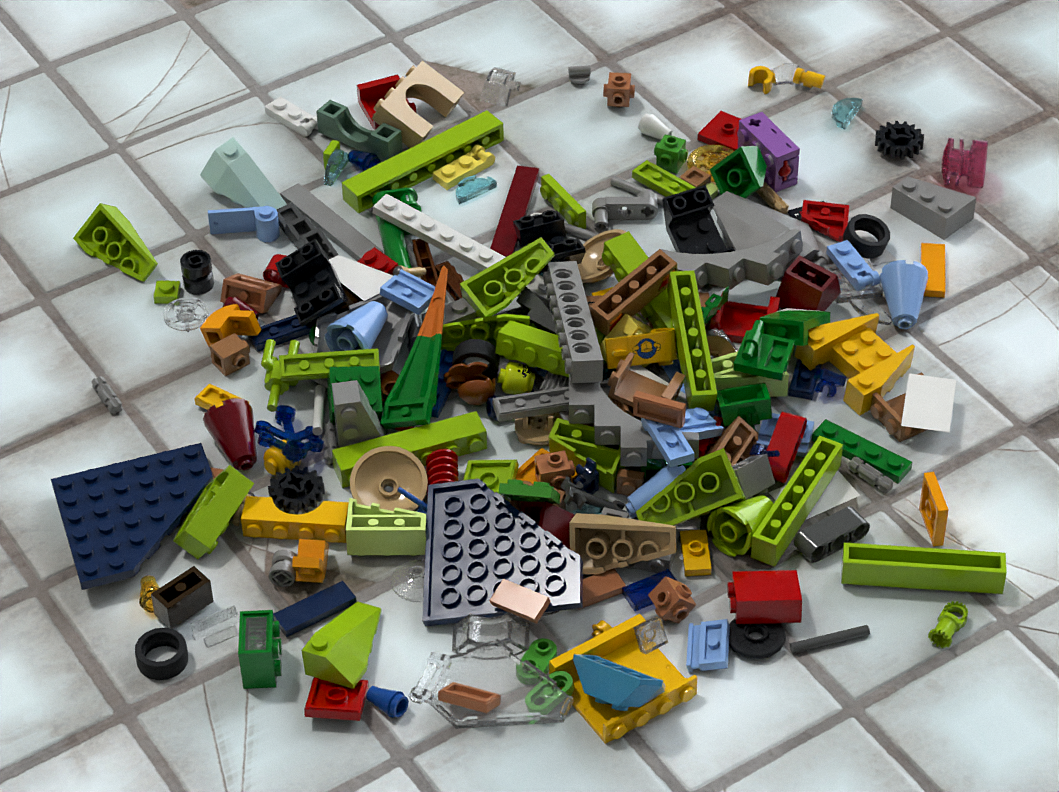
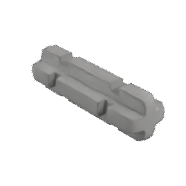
M101 376L97 379L94 378L91 382L93 384L92 387L98 393L105 406L108 407L110 413L116 414L121 412L123 409L122 403L111 387L106 384V380Z
M329 422L327 424L323 423V432L321 434L324 459L328 465L333 463L332 450L337 449L334 425Z
M854 457L849 461L848 469L855 474L859 473V477L874 487L878 486L877 489L883 493H887L892 489V479L887 476L882 477L883 474L867 463L864 465V461L860 458Z

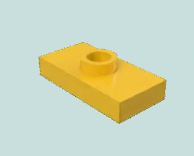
M209 383L194 400L195 405L208 410L213 405L216 408L222 406V401L242 398Z
M706 530L680 531L685 576L711 575L712 568Z

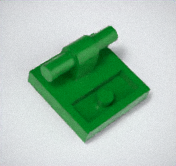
M756 320L752 330H747L734 361L733 370L782 381L794 350L795 340L762 334L764 323L761 320Z

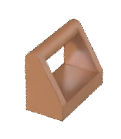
M238 273L223 279L220 302L225 303L229 296L233 298L237 296L259 313H265L280 294L282 285Z

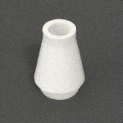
M646 113L638 125V129L641 130L642 134L661 140L665 134L671 136L673 130L669 129L654 114L649 115Z

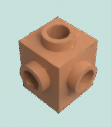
M609 72L608 84H604L603 97H607V106L629 107L630 98L635 96V85H631V73Z
M565 451L535 456L537 482L550 483L549 486L561 489V484L566 476L571 481V476L575 475L574 464L572 460L568 461Z
M666 576L648 594L656 607V614L665 621L671 620L680 623L696 606L691 597V590L685 584Z

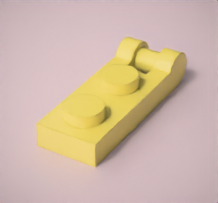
M477 144L469 153L432 172L433 180L448 190L493 165L495 156L490 152H485V148Z

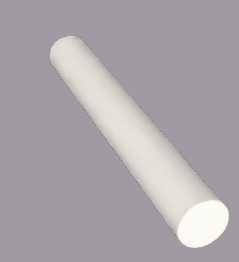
M322 385L315 387L312 429L315 435H321L323 432L325 387Z

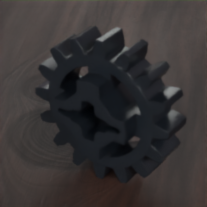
M895 121V124L887 122L886 127L881 125L879 130H876L875 146H878V152L884 151V156L890 154L892 159L900 156L901 160H904V156L913 158V153L919 155L920 150H923L924 134H921V129H915V124L909 126L906 121L903 124H899L898 121Z
M295 466L294 470L291 471L286 467L285 473L276 472V479L271 478L270 486H268L269 496L272 497L275 506L278 509L284 508L285 513L294 510V513L298 514L299 510L302 509L307 513L308 507L317 508V501L322 502L323 494H325L322 476H317L316 470L309 472L308 467L299 470V467Z

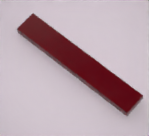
M518 165L516 167L490 249L505 257L513 254L516 250L518 238L513 221L527 215L539 177V168Z

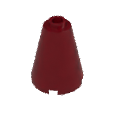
M227 399L222 401V406L216 408L213 405L207 410L203 417L204 425L233 468L246 471L251 469L257 461L253 409L245 399Z

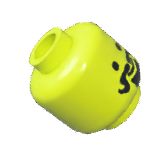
M508 362L505 369L500 368L497 383H502V391L507 394L516 395L527 393V391L531 392L535 373L532 372L531 367L528 365Z

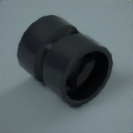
M191 250L184 253L180 259L184 289L193 295L209 292L214 286L210 255L203 250Z

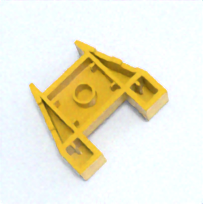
M878 313L814 327L808 330V345H796L795 357L800 359L810 371L815 369L818 364L830 361L849 378L843 401L859 416L870 410L873 393L877 392L883 398L887 392L893 389L895 382L900 377H903L911 367L915 346L912 344L897 353L877 336L876 330L880 316Z

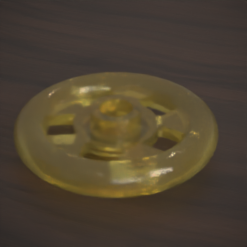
M722 145L701 146L690 153L687 159L688 169L693 166L698 169L704 167L707 170L704 172L711 175V182H715L709 169L734 151ZM704 157L703 161L698 160V158Z

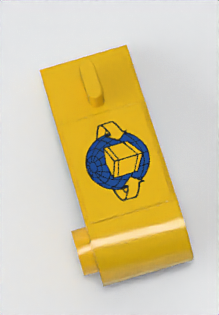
M658 328L646 334L604 339L607 369L617 368L620 360L625 361L630 352L635 354L631 366L651 363L665 366L673 364V360L677 359L674 328Z

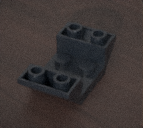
M706 185L662 199L666 231L676 252L716 254L735 251L734 247L726 249L710 214L714 203Z
M547 210L540 215L523 216L519 220L513 221L520 248L542 237L555 255L549 262L577 261V264H581L586 253L585 247L578 238L568 239L566 237L564 219L557 210ZM548 264L538 274L548 272Z
M316 239L275 263L281 279L292 292L297 304L294 311L302 327L309 325L317 320V318L322 317L348 301L334 267Z

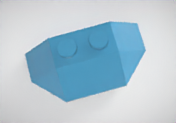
M574 654L573 656L584 693L595 697V702L612 704V709L628 711V707H641L665 692L666 685L663 683V680L611 662L597 655Z

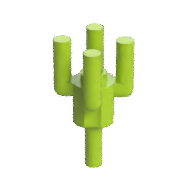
M268 339L266 340L261 366L266 369L264 387L270 391L267 410L274 412L277 410L280 395L289 390V385L296 386L299 380L280 381L279 359L273 356L276 342ZM290 341L287 355L298 354L299 341Z

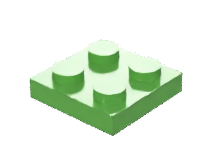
M508 479L507 483L499 484V494L507 500L560 504V493L553 486H549L550 483L534 482L533 486L523 484L524 481Z

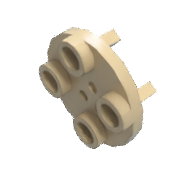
M556 412L516 419L515 433L518 436V441L523 444L549 446L548 437L556 419H563L561 414Z

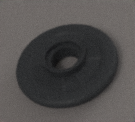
M733 619L729 624V646L737 654L747 658L762 659L770 657L780 651L786 640V633L781 623L736 624V620ZM758 632L763 636L759 639H754L749 634Z

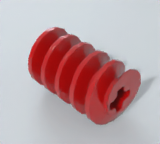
M439 449L428 455L426 460L428 485L459 481L458 456L454 451Z

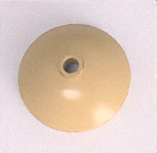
M621 229L608 230L592 237L583 244L586 253L581 264H577L582 283L598 282L614 274L610 266H606L602 259L604 242L624 234L626 231Z
M383 446L368 451L356 462L350 476L352 497L357 499V504L371 506L372 503L380 504L381 509L394 511L395 507L416 511L419 505L399 493L397 489L401 487L424 501L427 493L428 479L423 464L414 454L400 447ZM390 486L393 488V491L386 492L384 488Z

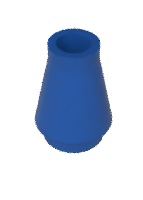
M371 686L366 694L367 701L373 703L391 718L403 716L408 708V698L401 691Z

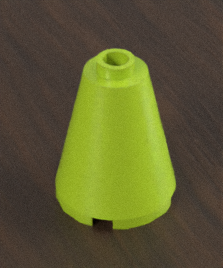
M761 495L714 510L708 517L707 522L708 532L711 531L714 537L712 540L713 544L728 556L735 557L736 555L747 553L752 547L753 534L773 506V502L768 497Z

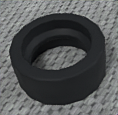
M858 214L848 222L843 233V241L848 240L861 257L867 259L876 258L884 252L890 240V231L881 219L868 214ZM855 231H866L872 234L878 242L866 241L860 238Z
M469 339L456 346L453 352L452 366L461 363L468 365L463 360L469 357L485 359L489 364L482 374L492 380L499 372L500 357L499 354L495 353L496 347L488 341Z
M166 627L155 628L144 633L135 645L136 663L141 674L154 680H168L179 675L188 663L187 644L183 635L174 629ZM168 646L178 650L172 658L165 661L156 662L146 658V655L157 647Z

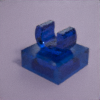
M817 369L813 377L814 380L819 381L815 391L821 393L826 385L829 388L827 396L834 397L837 392L836 387H844L847 377L828 369Z

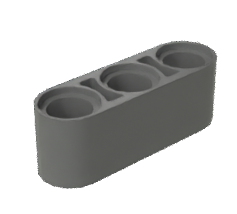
M849 506L803 529L796 535L793 543L810 562L815 563L843 549L844 542L855 543L862 539L868 533L870 524L853 507Z

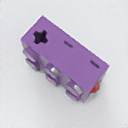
M763 112L739 120V130L737 132L738 148L741 146H758L767 165L764 182L775 192L796 185L800 148Z

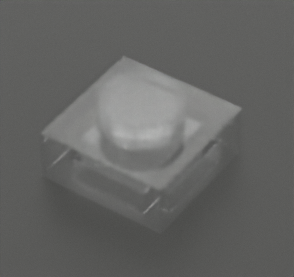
M657 616L634 627L640 652L648 654L668 643L662 619Z

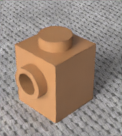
M235 333L210 345L212 364L225 377L250 364V347L245 340H241Z

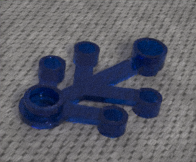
M279 405L276 408L275 419L276 423L282 426L283 431L272 426L267 421H257L255 432L259 434L258 444L263 447H271L273 445L281 449L286 459L293 462L305 459L308 451L321 452L324 441L319 438V435L313 434V426H307L304 430L295 433L292 422L295 420L296 410L291 406ZM305 439H308V440H309L308 442H305V443L301 442V441H303V440H305Z

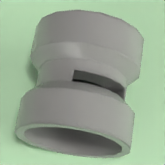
M278 550L273 555L272 567L268 577L276 586H291L295 581L296 572L292 567L293 556L297 555L290 550Z

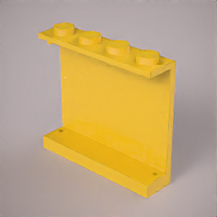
M641 614L624 621L549 661V675L555 671H565L572 676L574 692L567 700L605 744L623 737L630 730L645 725L654 717L669 712L671 708L682 702H687L697 695L698 677L693 675L685 678L646 635V620ZM574 654L597 655L611 662L663 680V683L666 685L665 692L641 707H628V711L612 709V704L595 702V697L584 693L573 656Z

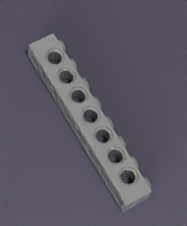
M577 261L549 262L548 272L543 273L544 286H546L547 298H549L550 310H552V319L555 322L556 335H558L562 360H565V373L570 374L572 383L602 382L603 357Z

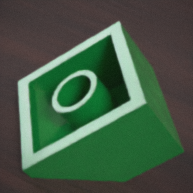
M741 146L709 170L721 195L728 191L746 199L763 187L767 165L758 146Z

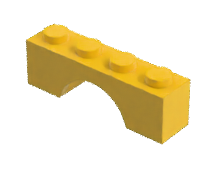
M246 496L241 516L243 536L291 540H325L331 543H346L349 502L323 501L311 512L288 514L275 506L272 497Z

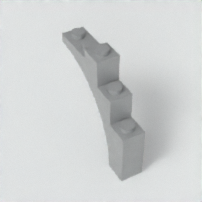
M793 228L767 243L733 252L688 254L661 250L677 262V271H695L698 290L707 283L723 288L729 286V290H731L744 279L769 286L783 275V266L803 251L801 230Z
M569 374V424L595 423V445H621V466H647V459H664L648 431L644 430L642 422L615 405L602 390L599 382L572 383ZM682 432L695 453L694 459H698L699 433Z

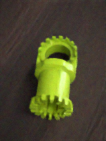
M951 601V603L949 602L945 605L937 619L938 624L928 634V638L931 642L933 641V645L936 643V646L939 647L940 645L942 649L943 647H950L953 634L966 625L968 608L962 602L958 603L959 601H956L954 603V601ZM950 612H958L963 617L958 619L957 616Z

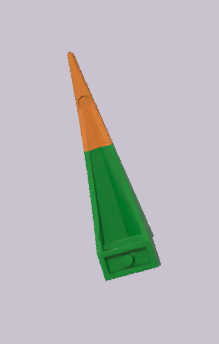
M445 266L441 269L432 299L414 345L385 401L380 423L384 429L430 424L432 408L436 405L448 274V269Z

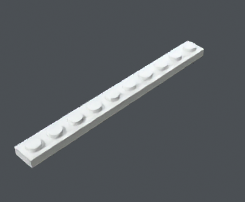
M388 194L384 195L373 206V214L480 271L506 258ZM537 274L526 287L550 308L543 276Z

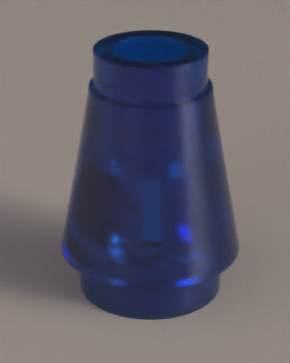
M352 150L348 154V161L362 172L381 163L375 153Z

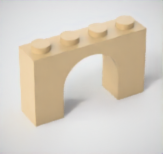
M421 61L417 67L413 65L405 76L407 77L402 76L396 83V89L392 87L385 95V100L381 98L374 107L376 112L372 117V120L379 125L385 123L401 130L402 143L409 148L424 142L433 125L415 113L408 105L406 98L420 99L444 117H447L464 94L461 89L424 61Z

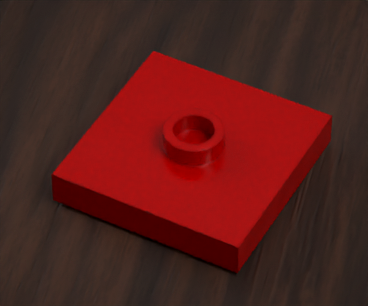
M720 111L698 133L697 140L728 153H733L738 148L737 132L741 118Z
M314 677L304 708L305 717L360 721L366 694L369 689V681L360 680L352 689Z

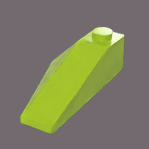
M357 601L315 632L301 650L305 675L354 689L367 671L369 653L372 652V642L377 632L382 613L381 608Z

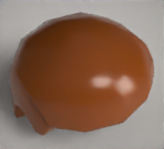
M487 378L485 381L472 380L462 385L458 384L459 397L471 405L485 404L487 398H492L496 392L495 378L492 380Z

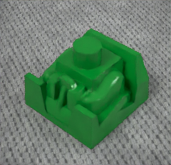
M765 382L717 390V400L724 426H729L740 416L756 431L755 425L760 424L761 420L772 419L771 398Z

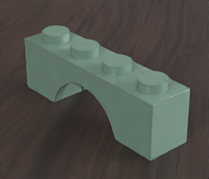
M332 100L326 102L316 111L319 133L383 161L403 152L402 132L395 127L382 123L377 129L368 130L355 121L348 107Z

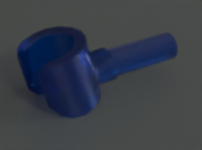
M757 443L753 445L749 454H767V457H779L780 452L778 450L767 451L764 445Z

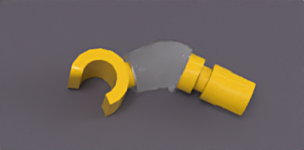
M785 63L771 70L765 66H756L749 71L748 86L753 87L757 83H762L764 94L771 91L772 83L775 86L784 84L794 85V83L800 85L803 83L805 87L812 88L813 86L821 89L825 75L812 71L805 72L804 69L799 68V65Z

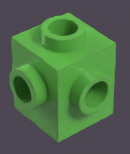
M665 134L662 140L656 143L654 148L656 165L668 172L678 174L688 157L686 140Z

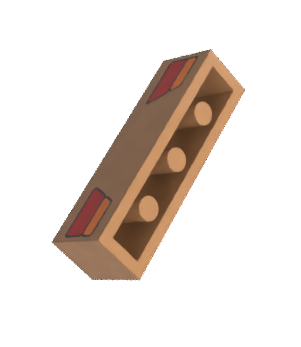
M661 249L655 252L590 306L594 327L607 336L625 313L633 317L667 288L670 272L677 271V262Z

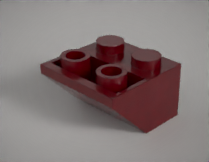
M799 255L784 272L776 297L780 298L779 308L782 310L792 308L825 311L839 296L841 289L836 274Z
M521 502L520 512L525 513L538 526L550 532L570 549V521L575 514L548 502Z

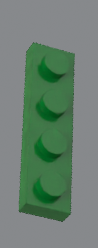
M827 419L812 433L811 441L815 442L819 436L841 443L843 444V457L849 460L858 457L864 461V465L865 463L869 464L881 472L883 477L887 476L897 484L912 469V461Z

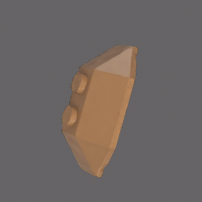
M738 416L721 436L715 440L705 455L724 448L733 466L750 456L759 455L757 445L758 433Z

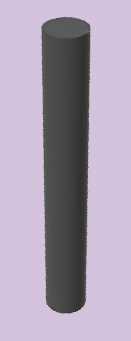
M863 625L790 643V650L794 654L870 635V629L868 625Z

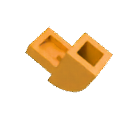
M238 304L228 305L216 310L200 327L208 347L234 333L236 335L257 336L262 330L254 311H242Z
M299 539L298 555L293 556L292 567L296 570L295 581L323 583L329 544L325 540Z

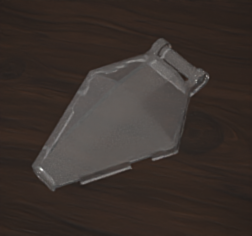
M499 639L476 646V648L467 649L464 653L454 655L431 652L427 659L428 664L416 687L411 689L408 695L409 699L414 703L422 704L425 702L430 704L456 729L564 723L573 703V696H569L558 688L556 681L529 661H522L513 655V650ZM443 667L432 690H428L427 688L437 669ZM455 682L501 695V702L499 706L488 713H483L439 701L438 691Z

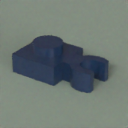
M588 457L584 467L578 464L576 466V473L579 475L573 480L575 485L580 481L583 484L581 490L592 495L599 490V472L596 471V462Z

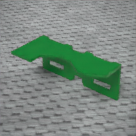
M729 286L723 291L722 297L713 293L705 302L707 306L701 307L705 324L728 301Z

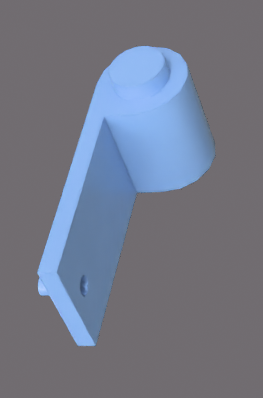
M262 206L208 210L210 234L256 231L258 239L262 242H273L280 236L278 212L273 207Z

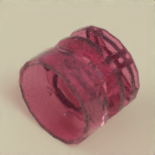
M948 137L942 156L941 172L943 175V185L949 186L952 175L955 176V186H959L963 176L966 177L967 187L983 188L988 141L972 139L970 148L964 149V139L960 138L958 148H954V138Z

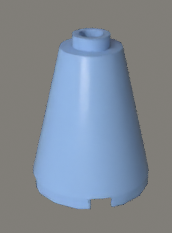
M906 260L890 262L882 268V273H880V282L892 322L900 329H909L914 326L919 316L928 281V271L919 262L913 261V264H906Z
M371 301L331 323L327 327V333L325 334V340L329 349L332 352L371 349L388 318L385 306L379 302Z
M667 464L628 496V503L625 504V507L630 517H636L639 520L636 511L674 481L678 475L682 474L686 470L683 465L669 467Z

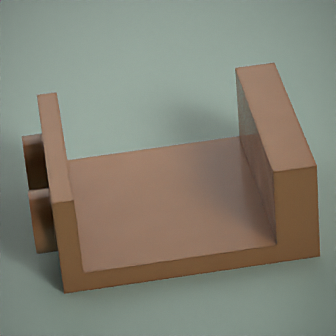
M630 352L625 361L620 360L616 371L612 372L607 385L611 387L608 397L633 407V396L636 390L676 401L686 375L676 371L668 386L630 370L635 355Z
M877 392L873 393L870 407L872 416L878 419L886 427L887 432L893 435L899 442L927 430L901 426L906 393L888 401H885Z

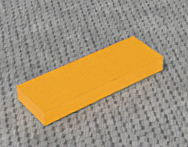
M921 243V264L928 271V281L924 297L945 298V244Z

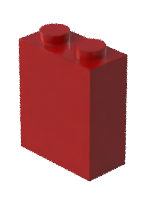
M797 570L732 571V582H727V596L729 598L730 613H735L736 624L801 623L802 596Z

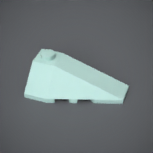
M234 137L214 150L200 174L214 192L219 195L223 194L237 205L241 204L246 208L270 206L276 210L287 205Z

